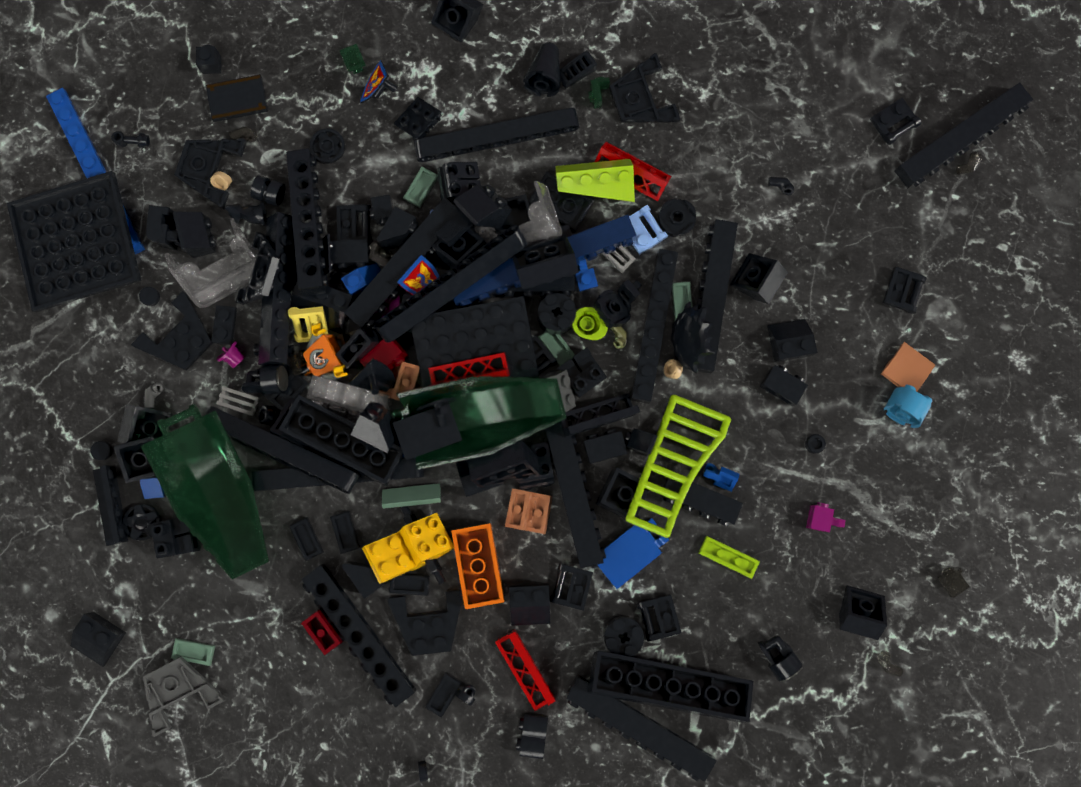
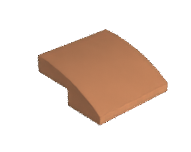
M904 342L900 345L893 358L888 361L881 375L897 387L911 385L917 392L935 367V364Z
M402 362L400 366H395L392 369L396 379L395 387L387 392L380 390L377 395L410 404L420 368L417 365Z
M512 489L505 527L546 534L553 496Z

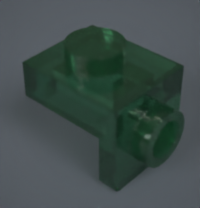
M357 43L339 50L348 72L352 71L353 74L364 70L363 66H366Z
M597 77L591 80V91H588L589 102H593L594 109L602 107L600 90L609 88V77Z

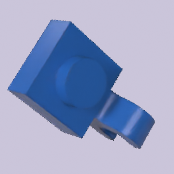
M586 259L580 261L578 265L580 271L575 274L579 292L597 288L598 284L594 269L587 268Z
M707 463L703 474L704 477L714 480L713 485L732 492L740 475L724 467L718 470L711 463Z

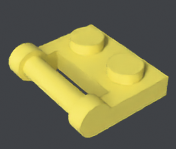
M323 306L303 309L292 307L288 310L289 318L292 319L295 330L294 338L296 342H309L312 336L311 326L319 322L321 323L320 328L326 329L323 335L329 334ZM300 318H305L307 333L302 331Z

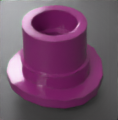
M234 341L228 349L226 347L222 348L224 352L216 360L218 362L223 360L232 368H235L245 357L235 347L237 342Z

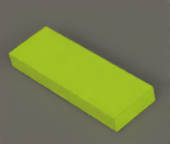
M708 536L705 537L698 554L750 579L753 578L760 561Z

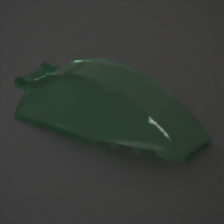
M472 376L396 393L404 408L391 411L392 417L399 421L403 419L402 415L410 417L430 410L425 409L416 412L415 410L421 406L444 398H456V401L449 405L462 441L416 457L417 470L492 455L525 437L527 438L567 418L557 378Z
M192 404L188 409L172 417L158 420L157 423L163 436L141 445V448L177 518L186 524L191 530V534L201 541L206 551H209L215 557L216 562L231 579H235L269 562L252 482L217 412L213 411L202 417L198 407ZM193 415L195 421L170 432L169 426Z

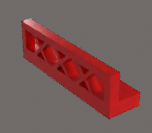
M608 142L604 143L595 159V162H599L602 156L609 159V161L631 159L634 175L641 176L644 182L641 184L634 182V189L656 201H659L672 177ZM650 184H656L661 187L658 194L650 191Z
M505 352L428 368L432 382L430 385L431 393L508 378L510 375ZM501 357L503 368L495 369L490 366L493 359ZM475 362H480L486 366L481 373H476L471 369ZM456 366H461L467 370L462 377L452 373ZM442 370L448 375L444 380L436 382L434 371Z
M513 630L495 641L534 711L546 704L549 706L555 702L553 693L517 631ZM510 638L514 645L513 652L504 650L501 643ZM514 656L521 657L524 662L523 669L514 667L512 664ZM524 673L531 674L534 680L533 686L523 683ZM534 690L541 692L545 700L536 704L532 698Z

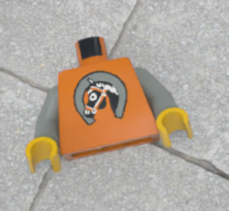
M319 322L311 326L312 336L307 345V350L303 353L307 363L302 365L300 369L305 376L312 373L315 377H321L324 380L337 381L341 377L348 375L343 371L346 368L345 365L336 356L340 347L333 334L323 335L326 329H321V323Z

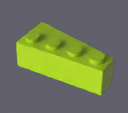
M631 159L555 166L557 189L559 192L635 202L634 173Z

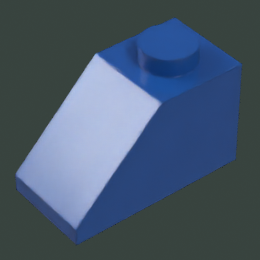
M377 263L357 268L342 277L341 280L349 293L354 298H357L381 269Z

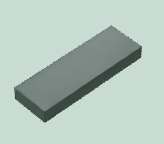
M440 483L382 490L383 509L441 503Z

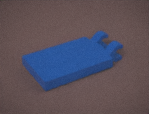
M652 518L647 521L649 523L657 525ZM633 525L604 548L606 558L603 559L604 563L598 564V567L614 587L618 589L662 553L659 547L668 542L669 538L659 536L655 540L648 530Z

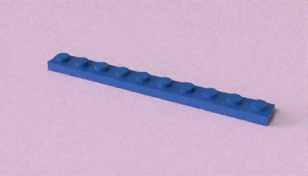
M61 88L47 95L46 97L86 178L106 173L66 90ZM124 208L136 255L144 251L145 248Z

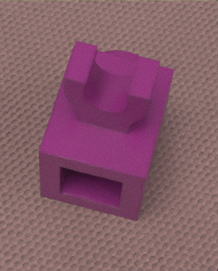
M817 502V505H810L806 528L830 532L831 526L844 528L846 520L833 518L834 509L828 508V504Z

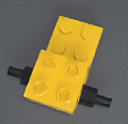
M403 506L400 508L405 516L403 519L406 525L399 532L365 545L362 548L379 584L427 565L430 573L434 574L438 585L446 580L441 572L442 567L438 558L450 552L454 545L437 513L417 520L409 507Z

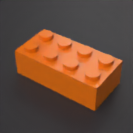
M491 523L452 530L465 609L503 603L505 598Z

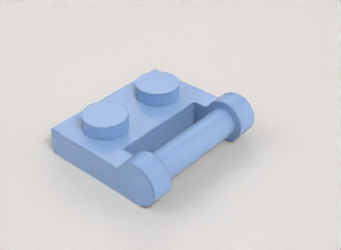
M648 205L629 216L637 235L632 245L639 255L668 237L667 233L662 231L652 216ZM645 217L657 237H651L639 218Z

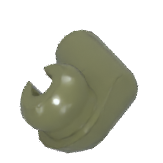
M613 326L610 329L615 333L614 347L622 349L626 345L627 332L621 326Z

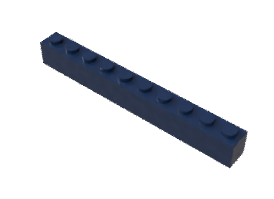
M625 215L567 238L575 253L577 265H579L580 261L585 259L587 261L593 260L598 257V254L604 252L605 254L612 253L619 246L628 247L632 245L637 235L629 215ZM512 258L453 298L456 307H468L472 305L471 302L487 300L490 298L489 295L494 293L499 295L507 292L510 287H521Z

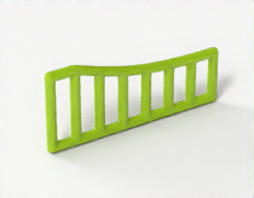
M671 395L656 434L657 439L651 454L647 458L626 515V521L662 537H670L677 515L693 480L710 455L725 439L731 418L680 396ZM676 403L721 421L720 430L717 431L673 413ZM672 420L715 439L707 446L669 431L667 427L669 421ZM666 437L701 451L703 454L695 461L661 447L663 438ZM657 454L692 467L686 477L656 465L654 462ZM651 471L682 483L679 493L649 482L648 479ZM644 489L675 500L671 511L641 499ZM638 506L667 517L665 528L635 517Z

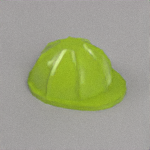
M584 307L576 312L572 327L578 336L588 340H599L606 335L608 327L594 308Z

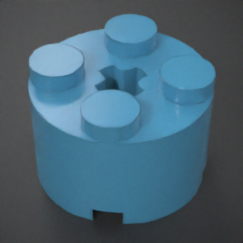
M905 385L904 387L894 389L884 410H887V416L901 425L909 423L912 424L911 428H919L931 408L932 399L916 392L913 386Z

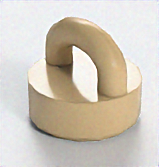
M217 171L211 177L210 182L214 188L227 190L232 179L226 173Z
M674 359L668 360L664 365L665 376L671 379H678L681 376L683 367L680 362Z

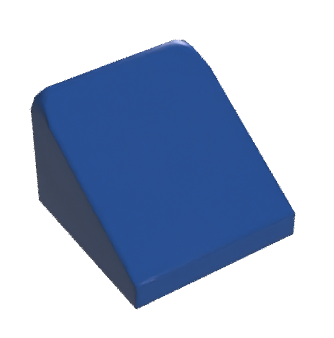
M163 478L140 480L144 499L164 497Z

